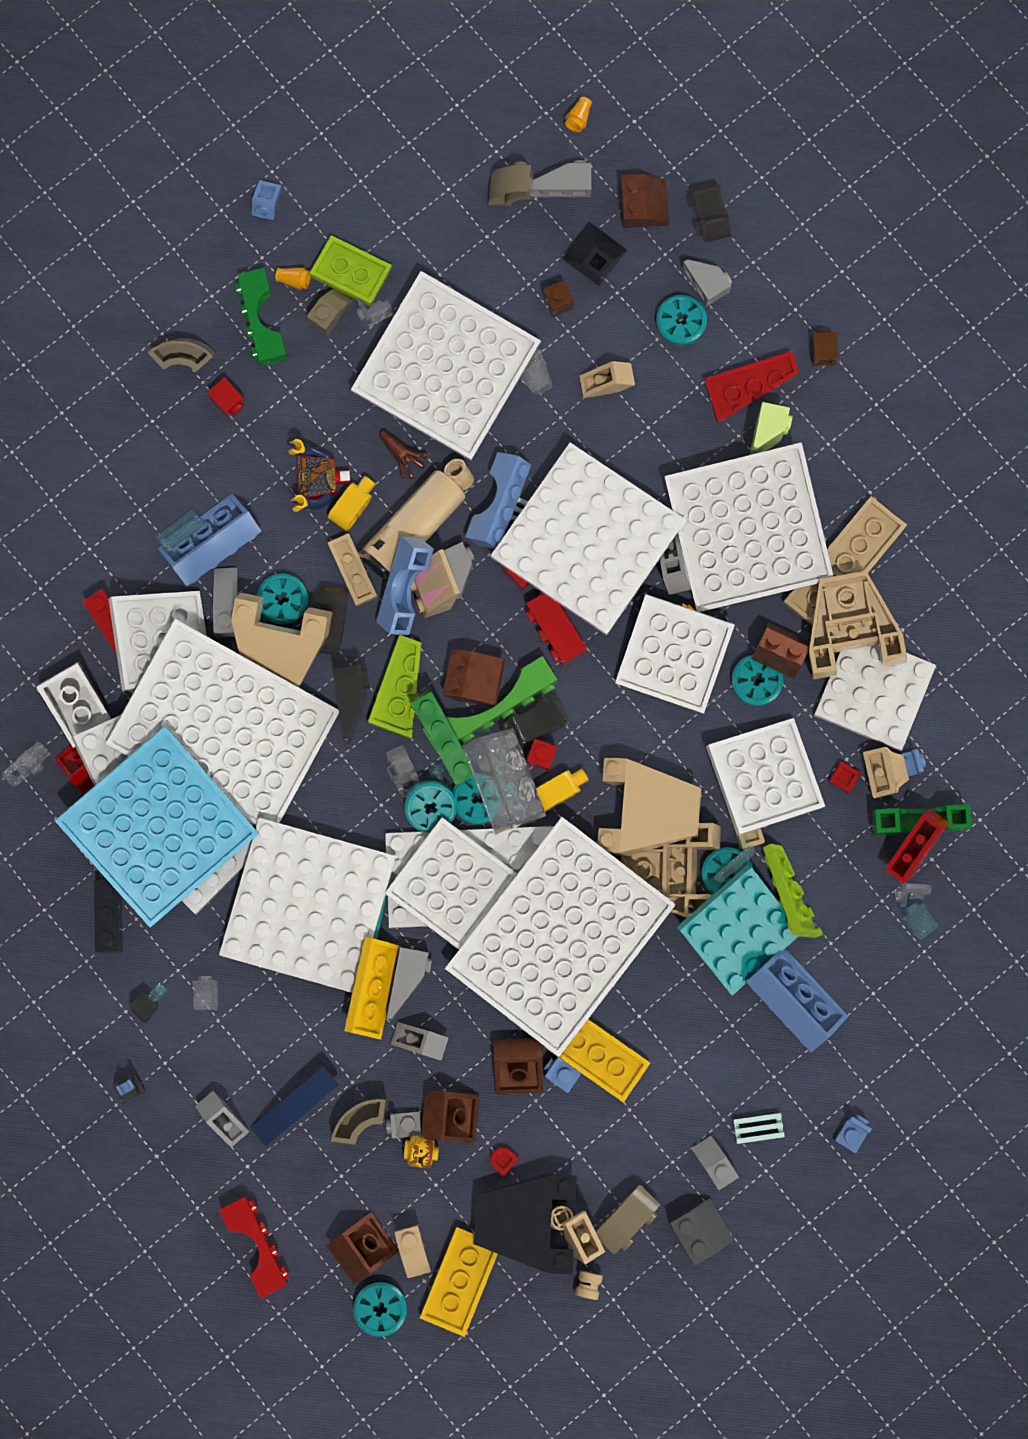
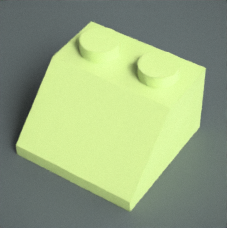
M762 402L756 421L750 455L765 452L779 443L783 435L788 434L793 416L789 415V407Z

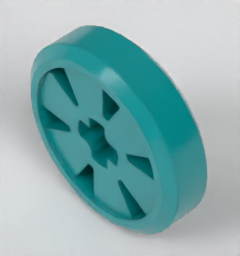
M675 295L666 299L659 307L656 317V326L661 337L668 343L676 346H687L696 342L703 335L707 324V314L703 305L697 299L688 295ZM677 316H681V318L685 316L687 318L685 325L676 323L678 320Z
M289 574L270 576L261 584L257 592V596L264 597L261 615L275 625L285 626L297 622L302 618L308 607V594L305 586L298 578ZM286 594V598L289 599L288 603L284 602L282 605H279V601L276 598Z
M749 655L739 661L734 668L731 677L732 688L735 695L745 704L764 706L775 700L781 692L783 674L752 660L753 655ZM756 674L761 675L760 679L764 680V683H760L758 686L753 685L754 681H751V678H755Z
M476 772V775L455 785L453 789L457 805L456 813L465 822L475 825L486 824L494 820L501 812L504 803L503 790L499 782L491 775ZM474 793L477 795L482 793L484 795L482 797L484 800L482 804L479 802L474 804L472 802L474 799L472 795Z
M428 780L420 782L410 789L405 798L404 810L409 823L414 828L422 832L431 833L441 818L449 823L453 821L457 805L454 794L448 786L438 781ZM432 802H435L434 806L436 809H430L429 811H426L427 808L425 804H431Z
M725 847L715 850L706 858L702 866L701 878L704 887L711 895H714L731 880L729 877L726 880L723 879L721 870L731 868L733 870L731 874L735 876L747 864L753 868L750 859L742 851L735 848Z
M374 1282L364 1287L357 1295L353 1307L354 1317L358 1326L367 1334L376 1337L388 1336L396 1332L403 1324L407 1314V1303L404 1295L396 1286L387 1282ZM379 1302L384 1303V1307H387V1312H383L381 1316L376 1315L377 1311L373 1310V1307L378 1306Z

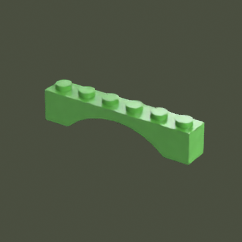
M542 656L522 668L519 679L512 691L492 709L470 717H446L458 741H462L465 744L476 737L474 733L481 729L487 731L495 725V720L500 717L506 719L515 713L514 709L520 705L526 707L535 701L534 697L538 694L543 693V695H546L553 691L557 678ZM423 728L422 731L424 735L426 736L427 740L429 741V743L431 744L432 748L438 756V753L434 745L432 744L429 736Z

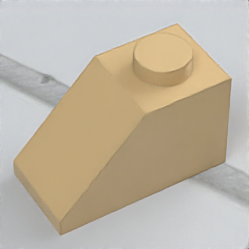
M612 361L579 376L583 398L617 393L635 386L631 363Z
M581 1211L563 1223L564 1237L570 1249L574 1250V1257L582 1263L587 1264L605 1252L586 1211Z
M419 1224L395 1231L407 1278L431 1272Z

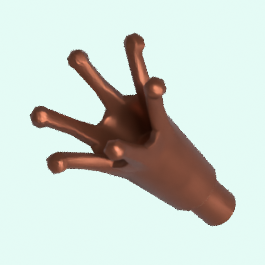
M386 430L380 433L379 437L385 442V446L399 465L401 478H405L404 468L407 470L409 478H413V474L407 464L409 461H412L421 469L425 467L424 464H421L415 458L419 459L421 457L426 459L428 458L427 454L423 455L409 449L396 437H392Z

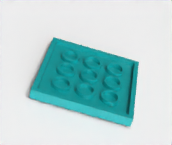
M748 864L676 927L730 995H734L743 987L746 981L777 954L779 950L783 951L799 937L790 932L787 926L788 919L785 910Z

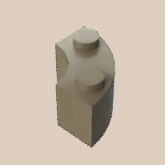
M515 162L513 166L495 169L490 179L488 205L511 206L515 201L531 199L533 183L531 165L525 162Z
M188 338L167 340L148 352L163 370L171 365L182 364L189 366L196 372L217 354L206 344Z
M369 1100L349 1109L337 1123L331 1142L356 1145L359 1135L367 1127L373 1124H384L387 1100Z
M639 1184L596 1230L600 1242L614 1255L621 1248L625 1251L634 1242L631 1237L645 1223L648 1226L657 1217L655 1211L661 1204Z

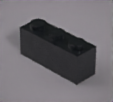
M94 880L95 952L123 953L122 896L108 880Z

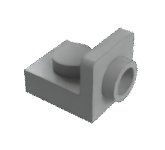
M420 1112L390 1114V1119H386L387 1134H392V1138L411 1137L413 1135L421 1136Z

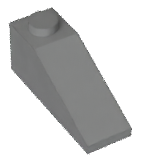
M577 160L533 180L531 197H591V163Z
M677 533L660 558L663 580L669 595L691 590L683 551Z
M238 568L214 569L213 629L216 638L235 637L231 619L234 601L239 595Z
M400 947L387 1019L393 1020L424 979L425 972L430 973L432 959L428 958V952Z

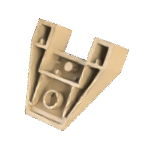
M867 571L819 580L809 648L813 679L837 675L834 652L879 645L883 667L906 663L907 653L903 634Z
M240 593L235 598L231 619L239 654L299 688L329 635L332 612L309 607L304 612L301 631L261 623L260 618L264 597Z
M604 758L603 782L624 786L621 829L599 828L598 845L611 855L631 856L698 835L700 787L627 758Z
M699 823L697 836L631 856H621V863L676 904L671 910L672 913L688 918L713 896L711 894H696L697 850L720 849L721 826L714 823Z

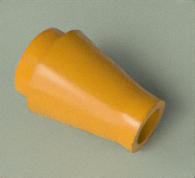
M580 97L575 106L566 115L565 125L571 131L581 132L586 127L592 104L590 99Z
M277 268L275 280L298 290L308 289L311 280L310 271L305 268Z

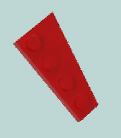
M793 352L784 353L705 378V386L717 424L797 375L799 372Z

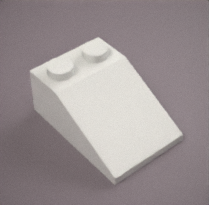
M79 661L37 686L38 691L73 748L75 747L72 740L73 736L112 719Z

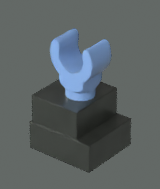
M135 1072L113 1084L123 1103L145 1092Z

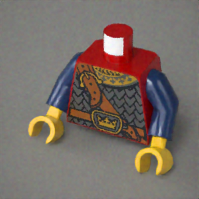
M299 439L289 442L296 446V450H288L289 454H300L297 456L299 495L291 499V501H296L299 506L293 508L294 512H298L301 509L319 510L323 508L334 497L338 496V484L351 483L350 470L336 471L335 460L330 455L315 447L303 444Z

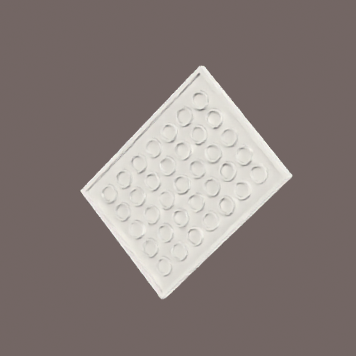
M174 619L105 744L129 757L165 726L249 823L257 826L259 818L279 823L340 710Z
M561 817L445 969L559 1057L676 904Z

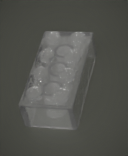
M514 728L482 736L463 745L495 834L530 824L546 816Z

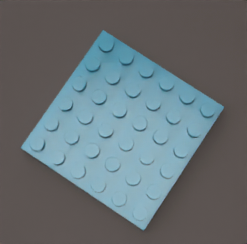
M165 726L55 819L60 828L149 927H152L259 834Z

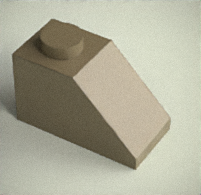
M333 288L318 300L307 315L308 324L328 337L354 300Z

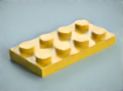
M365 937L346 1018L345 1032L381 1039L401 946Z
M589 1019L559 1056L567 1064L623 1103L650 1065V1062Z
M456 1227L420 1319L465 1337L498 1254L474 1245L473 1233Z

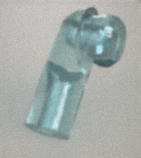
M436 763L429 770L430 780L445 784L453 792L454 787L444 781L443 773L445 767L440 763Z

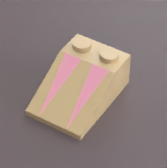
M443 549L432 555L428 571L419 572L412 584L411 591H414L417 597L415 599L417 610L419 613H423L424 618L450 610L460 593Z

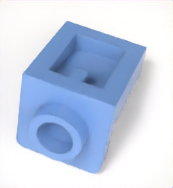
M259 180L252 198L253 216L270 220L274 219L275 207L281 194V185Z
M918 749L900 754L904 755L908 777L924 772L923 767H926L925 758L922 753L919 754Z
M559 1057L556 1060L551 1058L544 1068V1071L547 1072L544 1077L567 1093H569L582 1074Z
M856 1115L855 1118L848 1116L834 1141L856 1153L872 1128L867 1126L869 1122L861 1116Z

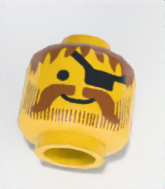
M413 1135L410 1140H406L404 1159L407 1160L409 1166L429 1168L433 1160H438L439 1146H435L434 1140L425 1139L420 1135Z

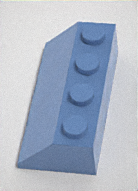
M230 494L159 546L158 550L183 583L188 586L198 581L210 569L217 567L226 557L233 555L245 543L252 541L262 531L245 507L233 494Z
M786 948L783 951L779 950L777 954L746 981L752 990L768 1005L769 1009L780 1018L785 1026L792 1031L810 1052H813L824 1043L848 1018V1015Z

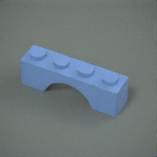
M497 452L490 470V474L497 483L495 499L487 510L472 517L465 538L478 546L496 549L505 536L525 480L529 474L531 464L520 456Z
M400 536L376 621L389 634H410L415 616L411 603L412 584L419 572L428 571L434 550L418 537Z

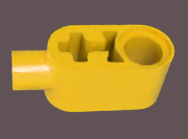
M366 476L362 478L358 485L352 483L334 505L328 515V519L345 531H348L370 503L372 495L369 492L375 486V483Z
M583 769L573 774L568 770L535 789L537 804L542 813L549 811L581 791L579 786L589 781Z

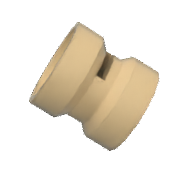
M553 1205L551 1227L557 1230H564L563 1223L573 1217L572 1211L563 1205Z
M580 1270L578 1276L580 1282L576 1287L575 1295L598 1300V1285L602 1283L603 1275Z

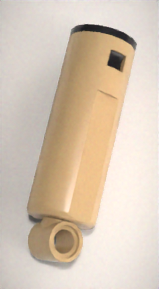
M454 459L447 463L444 473L435 470L358 553L362 561L383 580L388 582L400 536L418 537L426 542L465 500L463 491L471 487L474 481L473 474L465 462L461 459Z

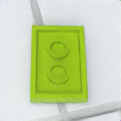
M331 235L314 264L310 277L371 307L392 270V265Z

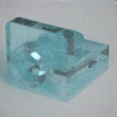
M916 902L905 910L907 915L902 918L920 941L936 930L939 925L926 909L927 905L925 903L918 905Z

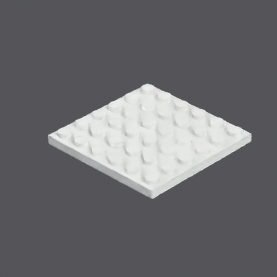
M421 271L358 376L351 391L471 461L541 340Z
M802 442L665 476L672 510L686 519L678 535L697 612L817 584L820 579L834 577Z
M569 443L491 554V558L607 636L686 522V519L572 443Z
M259 818L256 826V831L259 834L253 838L219 955L353 993L365 937H374L396 856Z

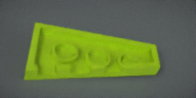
M400 634L398 635L367 721L369 724L410 739L413 732L414 710L409 700L414 698L417 692L421 642Z
M775 844L763 847L765 862L771 869L773 875L772 882L778 890L779 902L785 910L788 919L787 926L790 932L795 936L817 938L823 935L820 927L815 928L811 920L814 917L811 907L807 908L802 900L804 892L801 886L792 879L795 873L783 847Z

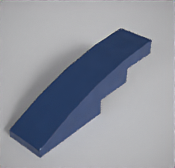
M323 1066L260 1119L251 1129L265 1146L269 1145L339 1086V1084Z

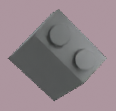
M710 1198L669 1221L671 1228L694 1266L715 1255L734 1241Z

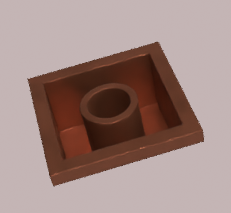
M646 174L621 175L620 191L623 228L669 226L666 180Z
M769 622L752 660L795 679L810 648L811 641Z
M452 649L442 695L460 702L496 705L505 659L473 651Z
M535 1038L494 1039L495 1094L543 1092L542 1044Z
M425 1090L421 1136L430 1140L475 1143L479 1095Z
M372 1212L327 1244V1247L354 1285L399 1252Z

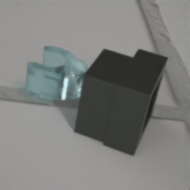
M159 983L148 997L142 992L129 1005L130 1010L146 1023L158 1009L155 1002L167 992V989Z

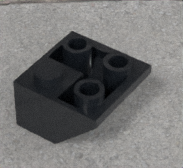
M590 223L563 257V260L600 286L627 250Z

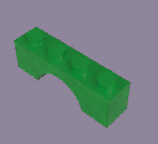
M265 268L237 274L239 282H236L235 285L238 296L243 295L244 304H240L243 317H248L250 325L246 326L249 339H254L255 347H251L254 361L259 360L261 367L288 361L281 333L268 330L259 321L260 308L271 297Z
M427 690L409 700L412 709L434 745L452 782L458 785L476 775L432 691Z
M970 804L926 809H876L871 812L873 836L910 834L921 816L930 809L950 823L944 832L967 831L972 828Z

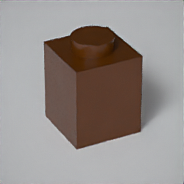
M566 281L544 288L543 297L551 317L573 309L574 301Z
M823 329L813 333L811 338L812 366L836 365L838 360L837 332Z

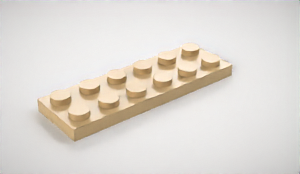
M871 496L827 549L833 576L867 571L868 573L905 529L907 524ZM819 583L794 589L783 602L812 627Z

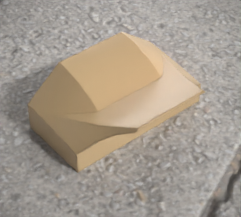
M888 747L863 752L873 798L898 793L899 788L909 780L904 755L894 753Z

